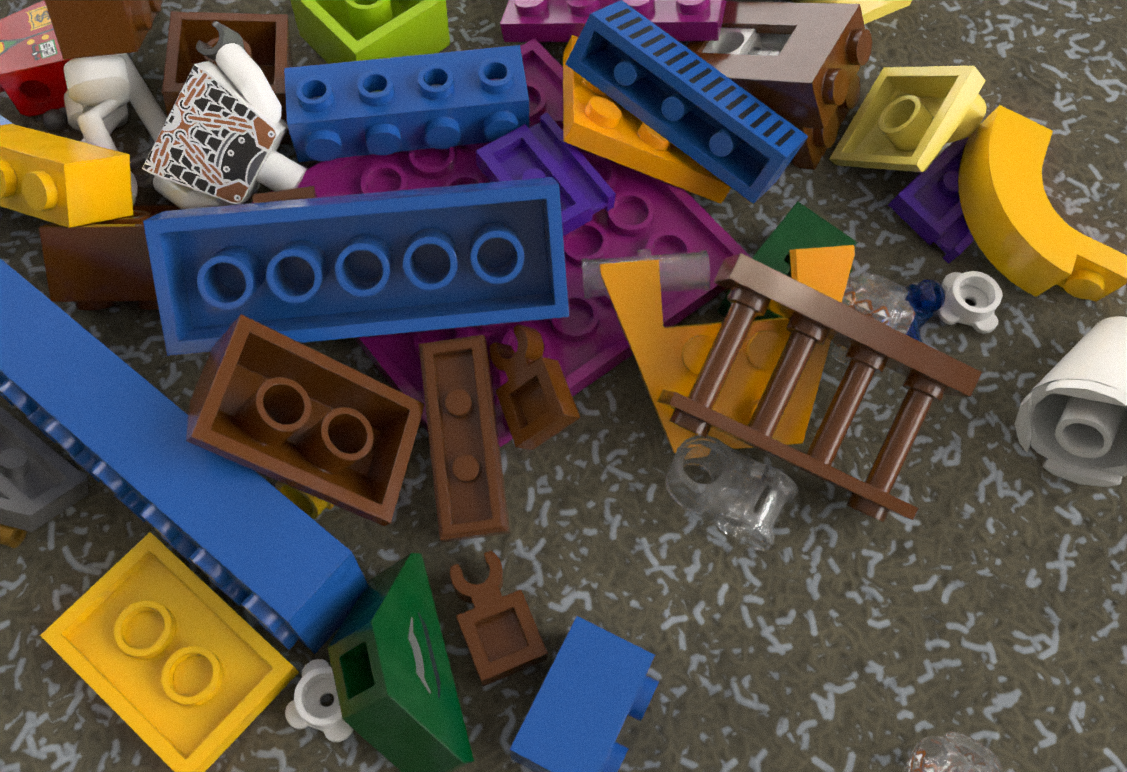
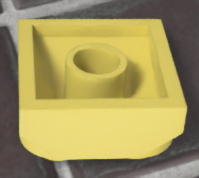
M975 66L883 67L829 159L838 166L925 172L946 143L965 139L978 128L986 113V103L979 94L986 80Z

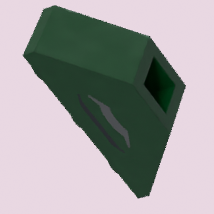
M410 553L368 581V588L357 599L330 643L328 652L343 721L401 772H452L474 762L422 553Z

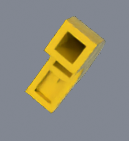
M999 105L978 126L976 131L968 137L959 167L958 188L961 208L968 228L981 251L1009 281L1035 297L1054 285H1058L1076 298L1097 302L1126 285L1127 255L1069 226L1057 214L1047 198L1042 181V165L1053 131Z

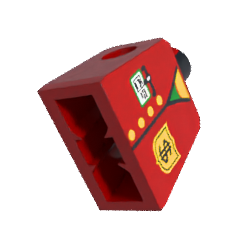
M40 1L0 19V93L6 92L20 114L28 117L44 114L50 109L58 110L65 107L64 94L68 90L64 66L71 59H63L45 1Z

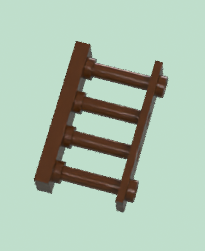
M742 253L725 258L714 283L730 290L727 300L732 304L688 398L674 391L662 390L657 402L674 409L669 421L704 438L707 437L712 427L849 492L851 496L846 505L876 520L884 522L889 512L913 520L918 508L890 495L895 481L932 402H941L943 395L971 397L982 372ZM769 309L789 319L786 329L791 334L748 426L712 410L756 315L764 316L766 310ZM826 338L848 348L845 358L850 362L807 454H804L772 437L815 345H823ZM887 367L906 377L902 386L907 389V393L865 482L831 465L874 373L882 374L884 368Z

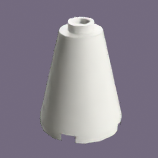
M1115 316L1099 321L1026 395L1020 405L1015 421L1019 443L1026 452H1028L1031 446L1037 453L1048 458L1042 467L1055 476L1080 485L1100 487L1120 485L1123 476H1127V317Z

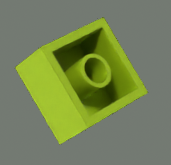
M290 0L299 35L328 64L434 54L450 46L446 0Z

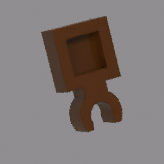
M517 324L513 328L518 341L516 353L512 346L494 342L489 346V353L494 366L501 371H505L508 381L495 391L515 447L533 450L578 420L580 415L559 361L543 357L544 343L541 334L535 328Z
M493 551L484 553L489 576L481 584L467 582L463 577L459 564L450 567V577L455 593L461 600L473 605V609L456 615L483 687L548 659V652L522 590H517L502 597L500 592L503 585L502 564Z

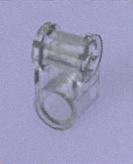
M695 435L684 440L677 448L664 480L666 492L671 501L677 506L718 527L726 536L760 551H766L771 548L775 538L772 528L784 505L794 502L798 494L796 483L780 470L767 464L759 463L729 447L719 439L708 435L706 438ZM687 465L703 467L712 477V483L700 484L694 482L687 476L684 467ZM759 500L761 504L755 513L753 509Z

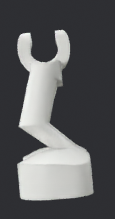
M113 54L69 60L64 66L68 90L64 94V103L68 124L73 129L82 132L84 138L80 142L118 151L110 134L114 129L126 124L128 120L127 103L130 101V81L125 59ZM131 172L132 203L135 204L137 181Z

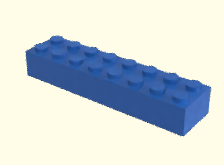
M0 258V396L11 406L15 405L26 415L25 417L53 443H58L65 449L69 456L96 481H101L114 493V496L143 522L147 521L189 563L193 562L209 577L208 579L238 606L242 605L258 620V623L285 648L290 650L299 640L315 654L343 624L359 596L369 586L353 553L256 471L187 442L188 415Z

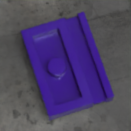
M548 113L541 115L540 122L530 128L525 124L475 151L476 165L489 182L553 177L559 183L563 236L591 221L593 214L602 209L609 211L614 208L616 193L576 146L564 142L563 130Z
M968 137L952 142L925 172H921L888 204L929 245L933 242L946 253L942 258L948 264L974 241L964 218L958 188L959 167Z

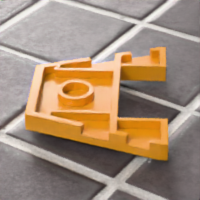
M854 245L790 250L791 278L842 303L855 256ZM659 260L598 264L599 275L611 299L622 331L632 350L641 372V377L672 451L677 454L753 448L712 427L706 438L686 430L669 421L674 409L657 402L662 390L674 391L688 398L722 323L664 327ZM775 318L753 321L712 410L748 426L791 334L786 329L789 319ZM826 338L823 345H815L773 434V439L786 445L803 444L830 347V339Z

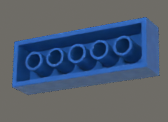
M553 177L163 211L143 221L167 356L211 352L215 343L241 314L299 343L569 317L559 183Z

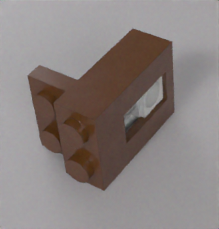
M727 1L719 41H690L686 47L805 133L808 138L796 153L792 162L798 168L815 170L827 148L834 144L838 129L847 113L858 103L861 83L857 72L869 60L872 50V36L870 31L865 29L860 4Z

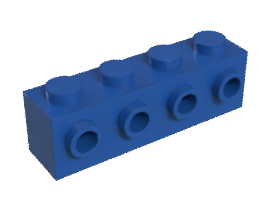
M520 45L284 68L287 126L299 162L314 160L331 161L336 158L372 154L389 155L400 151L429 148L447 149L458 145L493 142L525 124L530 128L529 95Z

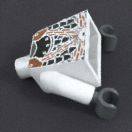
M217 21L212 23V26L219 32L217 44L212 47L200 40L196 44L197 51L216 61L217 65L210 61L194 64L151 152H142L141 157L146 159L142 169L149 172L150 176L135 175L137 186L154 188L159 194L182 210L244 204L251 198L259 183L273 191L295 189L300 184L307 170L276 151L288 129L286 122L281 119L282 106L261 68L244 50L243 39L240 34Z

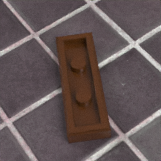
M484 335L419 344L440 541L445 543L510 533L486 338Z

